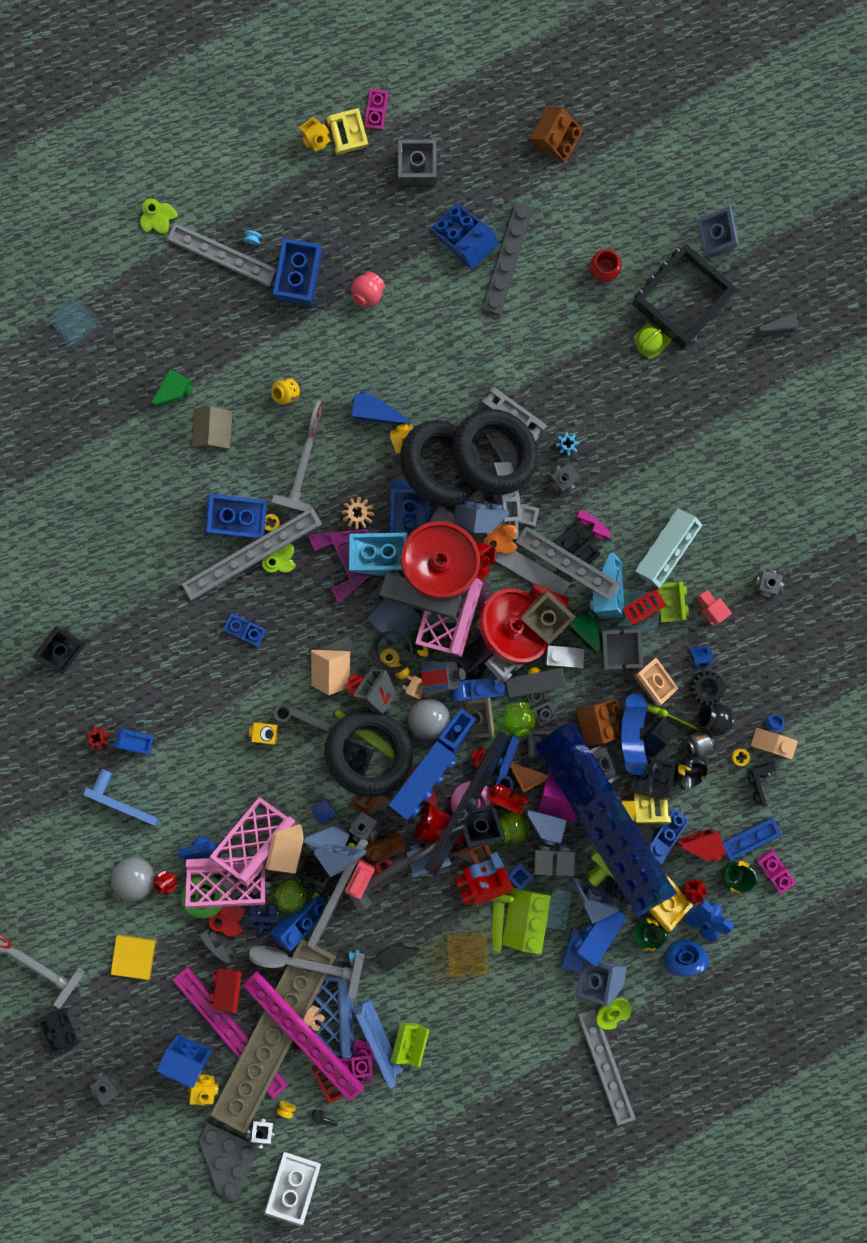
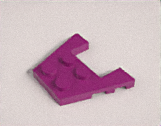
M368 529L308 535L315 552L334 544L349 577V580L331 588L338 604L343 602L371 576L370 574L349 572L350 534L369 533Z

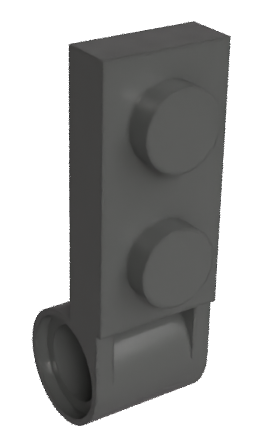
M284 704L277 706L274 710V717L279 722L289 721L294 716L325 731H329L332 725L328 722L329 718L320 714L318 717L311 715V710L302 706L300 709H295ZM281 708H286L289 712L286 719L279 716Z

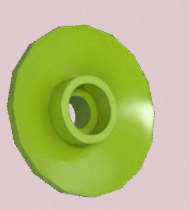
M623 998L614 999L610 1006L603 1005L596 1015V1023L605 1030L616 1028L619 1021H627L632 1012L631 1004Z

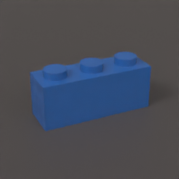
M618 911L593 924L589 921L583 929L585 931L583 936L575 941L572 954L588 966L596 967L627 917Z

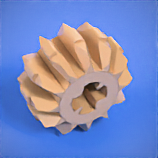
M357 497V503L351 498V506L347 503L344 504L348 510H342V514L348 516L344 517L343 521L347 522L350 520L348 523L350 528L355 523L356 530L359 529V524H362V527L365 529V521L369 524L372 523L368 516L373 517L374 513L367 511L372 510L373 506L369 505L366 507L368 504L367 499L361 504V497ZM357 509L358 511V509H361L362 516L356 518L354 510Z

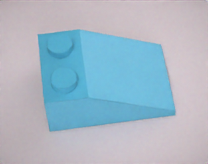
M408 533L350 534L349 572L386 576V573L393 574V572L403 574L401 554L408 538Z
M613 552L609 554L602 573L616 580L621 585L610 601L593 591V599L590 600L591 610H594V613L601 619L625 617V613L622 610L624 608L622 561Z

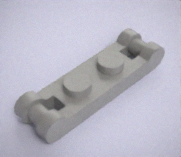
M493 386L490 388L488 396L484 397L481 401L489 409L503 410L513 414L524 422L527 427L531 423L534 424L535 428L530 431L535 441L538 440L540 432L544 431L547 427L545 423ZM495 398L500 400L497 405L493 403Z

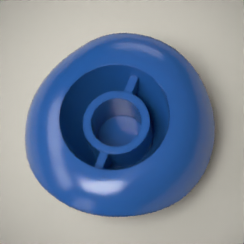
M682 939L673 942L668 947L664 957V965L672 975L690 976L705 970L709 966V957L701 945L693 940Z

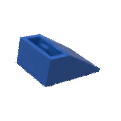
M457 203L430 228L470 269H473L499 244L493 229Z

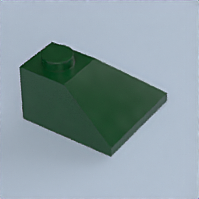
M583 609L567 628L592 653H596L600 650L598 624L594 620L596 617L589 610L585 611Z

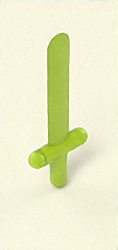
M647 703V711L656 716L667 717L698 732L705 731L669 715L667 710Z
M340 710L335 712V717L339 720L346 716ZM358 730L354 732L389 758H395L391 744L373 731Z
M502 895L490 900L493 901V949L497 953L502 949L504 904L514 902V897L509 895Z

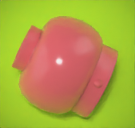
M369 271L364 275L358 276L351 285L353 301L361 307L376 305L380 301L385 289L383 280L375 273Z

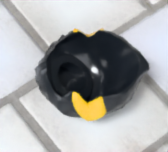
M689 756L684 758L678 765L676 777L682 790L697 786L702 782L703 776H708V765L703 757Z

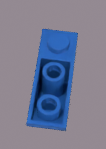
M673 809L669 814L671 824H661L653 834L650 850L642 848L639 854L646 857L649 861H654L661 865L689 822L676 809Z
M320 895L316 896L283 918L269 934L280 947L292 951L318 923L327 903Z

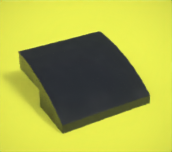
M575 524L571 525L553 541L556 545L569 553L571 552V554L588 564L601 554Z
M345 739L343 754L347 764L356 773L365 776L374 750ZM325 763L322 772L331 775Z
M646 756L647 765L642 775L633 774L630 792L671 801L678 767L677 762L657 760L656 757Z

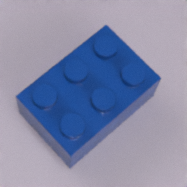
M283 238L273 291L276 301L313 307L323 253L321 244Z
M177 1034L166 1049L157 1072L161 1073L160 1075L166 1079L179 1081V1084L183 1087L193 1088L201 1076L212 1050Z

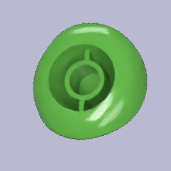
M195 875L191 878V882L197 885L204 878L200 875ZM215 876L210 878L215 885L219 882ZM206 881L199 889L206 895L213 886ZM186 884L184 885L181 892V903L189 915L195 918L207 919L217 915L223 908L186 909ZM221 885L219 888L225 893L224 887ZM217 890L209 896L212 901H218L222 897ZM196 891L190 897V902H198L203 896Z

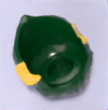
M433 629L435 635L439 637V633ZM414 630L408 637L413 646V655L427 657L436 651L435 649L415 644L419 630ZM430 630L423 634L422 642L429 643L435 639ZM406 643L404 649L410 653V647Z
M731 861L721 869V878L724 886L731 892L737 894L747 893L759 885L754 869L744 861Z
M654 918L639 921L630 933L636 945L644 951L658 950L668 938L667 931Z

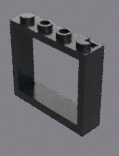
M687 244L682 248H676L671 255L673 258L669 262L666 260L660 266V273L657 276L653 274L646 282L648 286L644 290L641 288L635 294L636 300L633 303L638 310L683 349L737 290L730 281ZM683 255L724 290V293L686 335L645 300L648 294Z

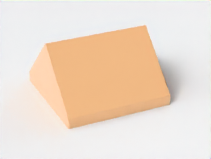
M311 650V686L327 695L347 689L346 684L349 683L348 677H350V651Z
M657 658L632 674L654 706L662 705L679 689Z
M300 824L273 833L266 869L296 873L304 840Z

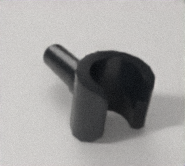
M316 1109L313 1110L312 1118L314 1123L320 1124L323 1122L337 1127L338 1121L323 1117V1110H319V1112Z

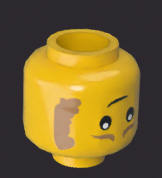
M285 378L276 381L272 385L271 394L278 404L285 405L298 399L300 389L294 379Z

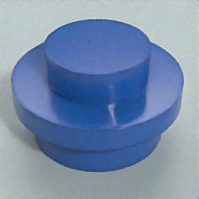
M774 714L766 719L765 726L770 732L780 733L785 727V722L780 715Z

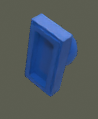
M119 728L113 747L149 755L154 736Z
M198 836L192 842V846L179 849L178 856L185 863L186 859L210 858L217 846L207 837Z

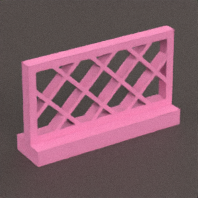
M476 578L473 584L464 593L460 594L465 596L464 600H462V607L458 612L459 617L456 619V627L448 630L444 623L450 618L445 617L442 619L441 615H438L440 621L430 626L428 616L432 613L425 611L415 644L462 657L482 588V581ZM442 623L447 632L437 637L433 628ZM430 630L435 639L429 643L422 642L423 634ZM447 635L452 640L450 649L442 647L439 640Z
M259 797L212 853L210 859L239 879L248 888L267 863L273 837L271 831L275 830L273 833L295 826L296 822L290 816H285ZM260 804L267 809V814L256 816V808ZM279 817L283 820L279 826L271 827L270 818ZM268 818L269 827L257 829L256 820ZM254 820L255 829L243 831V824L246 821ZM269 831L270 837L268 840L259 842L258 833ZM255 833L256 842L245 844L244 835ZM242 835V844L231 846L233 836ZM257 846L255 856L246 857L245 848ZM243 848L244 858L232 859V850ZM229 850L230 860L221 861L217 858L221 851ZM244 861L245 868L239 874L233 869V863Z
M230 857L219 858V859H220L221 861H223V860H230ZM232 857V859L244 858V857ZM210 858L186 859V909L265 905V867L260 871L261 878L256 882L252 881V886L244 892L238 887L242 884L239 880L235 884L229 879L232 874ZM244 861L233 863V869L240 874L245 868ZM214 874H220L223 878L215 885L210 878ZM191 875H200L204 879L197 885H194L191 882ZM227 880L233 887L224 893L219 887ZM207 881L213 888L205 895L199 888ZM256 888L261 892V899H252L248 895ZM235 889L242 894L238 900H232L228 897ZM217 890L222 897L218 901H212L209 896ZM196 891L203 896L198 902H190V897Z

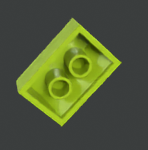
M513 887L514 891L510 892V896L514 897V902L508 903L502 945L523 952L542 955L551 895L547 892L522 889L520 891L517 887Z

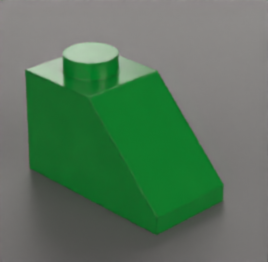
M170 369L152 403L159 408L183 401L186 396L189 397L193 392L192 381Z

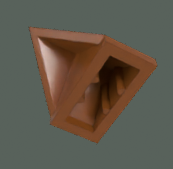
M512 762L510 764V768L523 792L530 790L548 778V775Z
M387 794L378 797L355 795L349 805L360 813L366 814L370 810L389 804L393 798Z
M488 844L471 848L463 846L451 852L472 865L480 864L490 859L492 854Z

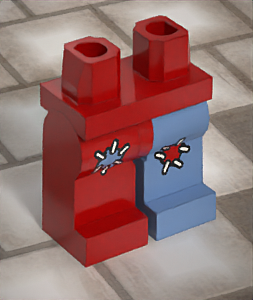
M497 852L491 854L490 859L480 864H474L470 868L462 869L464 875L455 879L460 891L468 887L470 888L461 893L466 905L476 902L480 906L484 904L483 902L514 891Z

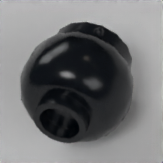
M714 703L701 707L697 722L701 730L704 729L705 732L713 736H721L732 728L734 719L727 706Z

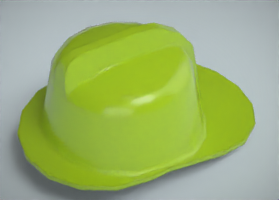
M649 323L634 336L636 348L640 353L647 356L648 359L657 356L670 344L672 339L663 334L661 329H657Z

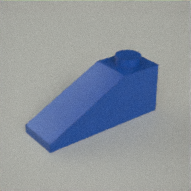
M361 391L360 394L355 393L352 411L353 419L392 425L410 424L408 418L375 396H372L371 393Z

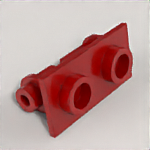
M495 784L492 788L488 786L489 800L493 804L500 805L511 812L522 815L521 807L525 806L528 802L526 796L515 791L512 793L511 789L501 784Z

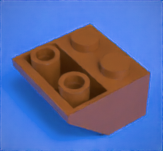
M547 106L529 139L538 149L566 163L583 129L563 107Z
M617 699L576 709L585 747L604 744L620 738L621 713Z

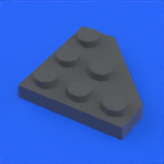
M208 1121L199 1140L217 1193L236 1201L259 1149H253V1145H248V1139Z

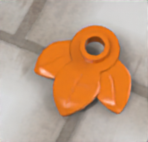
M500 523L491 533H486L487 537L483 543L489 544L490 541L494 540L497 543L496 547H494L496 552L510 554L517 549L516 544L512 542L516 535L517 527L514 525L501 526Z

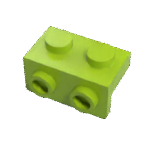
M683 582L662 584L660 588L657 587V590L667 604L666 607L659 611L660 623L686 620V616H689L688 605H685L684 597H687V588L683 586Z
M400 1023L391 1062L394 1064H410L416 1068L420 1067L429 1029L417 1023Z

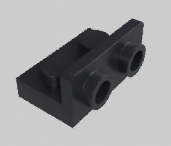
M481 635L464 649L462 657L456 656L454 659L469 677L474 680L480 677L484 670L488 668L485 662L494 654L487 647Z
M308 856L296 873V876L300 880V885L305 889L309 890L312 888L321 896L325 894L331 897L333 893L329 888L338 874L330 877L319 860Z
M65 1008L36 1020L50 1056L66 1052L79 1044Z

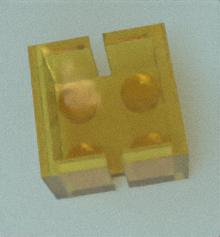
M472 931L468 932V936H465L464 932L447 933L450 977L467 976V968L471 969V976L488 975L486 932Z

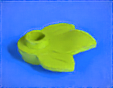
M150 198L142 205L143 215L140 223L146 233L154 228L161 234H167L169 231V220L178 217L176 210L168 203L160 204L156 199ZM149 205H154L156 207L155 211H149Z
M289 544L263 559L262 566L264 570L269 573L276 571L288 573L296 567V564L290 560L294 553V545ZM274 560L275 565H269L268 561Z

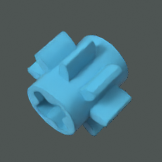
M566 432L564 438L558 436L557 439L560 443L556 444L555 447H560V455L564 452L569 457L571 451L577 452L575 446L579 445L580 442H575V434L568 436V432ZM566 440H568V443H572L570 448H567L566 445H563Z

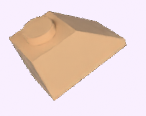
M756 728L750 746L792 759L798 741Z

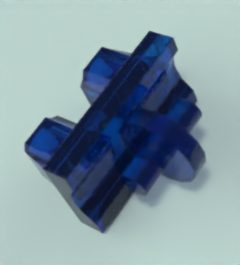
M272 903L267 904V914L260 913V905H249L247 913L244 915V921L260 922L253 923L252 929H259L260 935H264L265 930H272V924H265V922L279 923L281 920L278 904Z

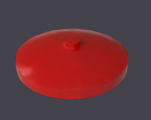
M436 521L418 527L409 535L402 549L401 566L406 580L416 591L434 599H449L464 593L473 584L480 568V553L474 539L463 528L449 522Z
M503 589L493 594L482 606L479 617L481 635L487 647L501 660L518 665L527 664L539 658L549 645L521 620V617L535 598L519 589Z

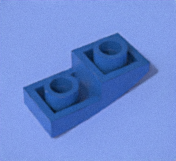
M230 613L222 629L257 647L266 632V629L233 613Z
M576 928L571 929L560 968L580 973L583 961L572 954V951L574 950L573 945L579 937L581 938L585 931Z

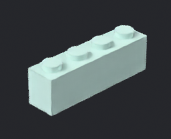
M678 508L671 516L666 527L660 532L655 543L649 548L644 559L638 564L635 572L645 581L660 588L702 527L700 521L695 516Z

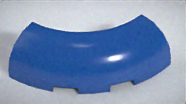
M634 693L627 697L620 724V745L624 766L627 772L634 775H642L647 765L644 741L640 740V728L644 727L645 714L648 708L643 693Z

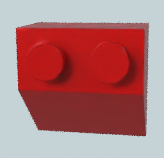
M712 828L678 839L675 842L682 849L707 861L716 862L722 859L721 856L726 855L719 832Z
M218 967L217 972L213 971L212 983L216 984L215 992L211 991L209 1004H213V1009L237 1013L241 969Z

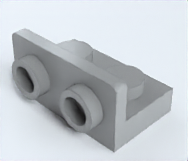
M495 654L485 662V665L497 677L494 681L495 684L501 680L505 682L512 676L510 673L512 669L517 671L523 665L505 662Z

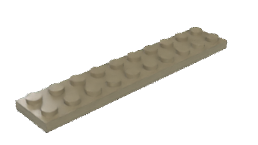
M304 938L300 941L292 958L331 966L336 958V955L317 945L314 949L307 944L308 941ZM288 965L275 991L303 1020L327 974ZM265 1010L211 1113V1116L244 1134L293 1041Z

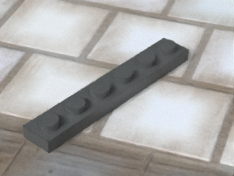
M518 202L515 203L483 311L501 316L534 207Z

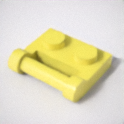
M359 108L333 114L326 118L328 125L331 127L336 146L334 150L337 156L369 147ZM343 121L348 140L347 144L342 143L338 122Z
M634 793L636 825L671 824L667 800L659 799L661 816H655L654 798Z

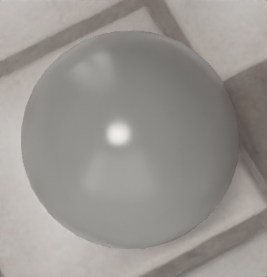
M422 699L411 707L407 721L411 733L416 738L431 742L438 740L451 722L450 713L443 703L436 699Z
M126 858L120 861L112 871V889L123 900H141L153 889V882L155 881L154 870L147 861L141 858Z

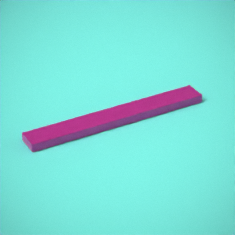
M186 967L173 979L174 983L240 1059L249 1038L226 1011L213 1009V1004H209L211 993L192 970ZM276 1072L267 1090L272 1099L288 1086L278 1072Z
M258 971L243 983L242 986L349 1102L363 1091L365 1087Z

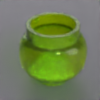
M520 702L505 707L504 726L506 730L514 733L515 736L530 734V730L535 727L536 716L534 711L530 709L529 703Z
M507 813L499 819L505 841L498 843L515 846L521 844L526 839L527 833H529V824L521 815Z
M288 880L282 882L275 890V904L284 913L292 914L298 912L306 903L307 894L305 888L297 881Z

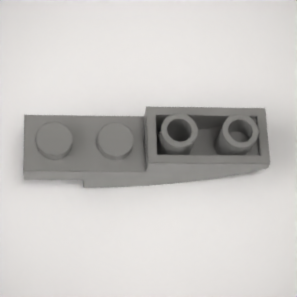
M511 462L492 463L494 475L502 476L514 472ZM519 490L505 495H493L494 501L497 504L502 505L503 509L509 510V515L501 522V526H516L517 532L514 539H518V521L521 520Z

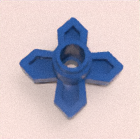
M702 901L696 907V911L690 909L682 918L689 926L701 928L702 936L710 943L716 941L720 933L726 935L734 927L730 920L722 917V907L714 902Z

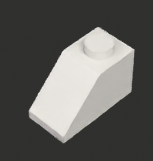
M560 646L547 647L545 665L583 668L584 649Z

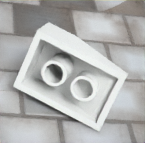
M284 1152L263 1215L301 1227L305 1220L321 1164Z

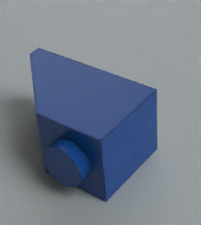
M460 709L440 735L438 741L456 754L466 741L477 719L463 709Z

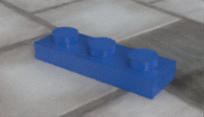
M770 817L724 840L722 843L728 859L732 861L782 834L774 818Z

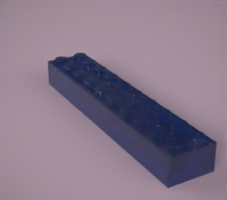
M571 722L558 727L535 746L635 915L639 917L677 894L574 723Z

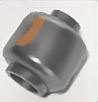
M699 731L687 736L684 747L689 756L703 757L712 753L715 742L713 737L707 732Z

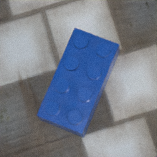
M436 741L390 802L389 806L407 820L410 816L414 818L420 811L421 807L419 804L421 801L426 802L432 795L433 791L430 789L433 785L438 786L444 779L442 773L445 769L450 771L456 763L454 759L456 754L439 741Z

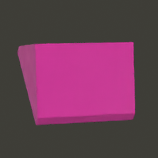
M548 775L544 783L537 812L575 822L582 803L583 789L580 783Z

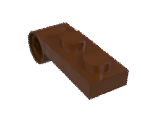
M397 832L369 843L365 849L366 854L360 860L372 865L406 851L400 833Z

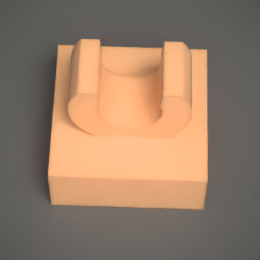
M408 676L407 679L411 680L408 687L403 685V689L406 690L405 693L420 700L423 695L422 679L416 676Z
M315 1005L308 1009L303 1021L309 1028L311 1027L314 1031H318L321 1027L315 1021L323 1022L325 1017L318 1014L320 1008Z

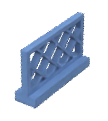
M326 976L324 979L326 983H322L318 993L324 989L331 997L325 1004L317 995L315 1000L322 1006L318 1014L324 1008L332 1017L326 1023L317 1020L322 1025V1028L317 1033H314L335 1056L350 1058L354 1054L353 1001L352 998L348 997L349 980L342 979L339 976ZM330 981H338V990L334 994L326 987ZM332 999L338 1003L339 1007L335 1014L326 1006ZM333 1018L339 1023V1030L336 1033L327 1025ZM324 1028L332 1035L327 1043L318 1035ZM335 1038L340 1043V1050H333L328 1043Z
M368 1000L353 1007L352 1010L367 1042L371 1046L380 1071L391 1089L396 1086V1075L402 1073L403 1070L400 1064L391 1062L393 1048L371 1000Z

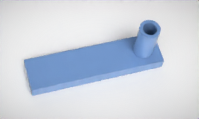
M101 769L92 790L86 788L83 794L154 826H157L160 819L103 795L112 775L111 772Z

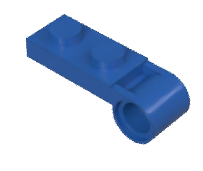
M497 677L459 681V689L451 691L452 701L509 696L506 681L503 682L501 680L495 684L494 681Z
M513 735L509 739L510 742L506 747L504 757L501 756L497 767L500 769L496 780V785H498L502 779H508L511 791L514 783L507 776V772L520 738Z

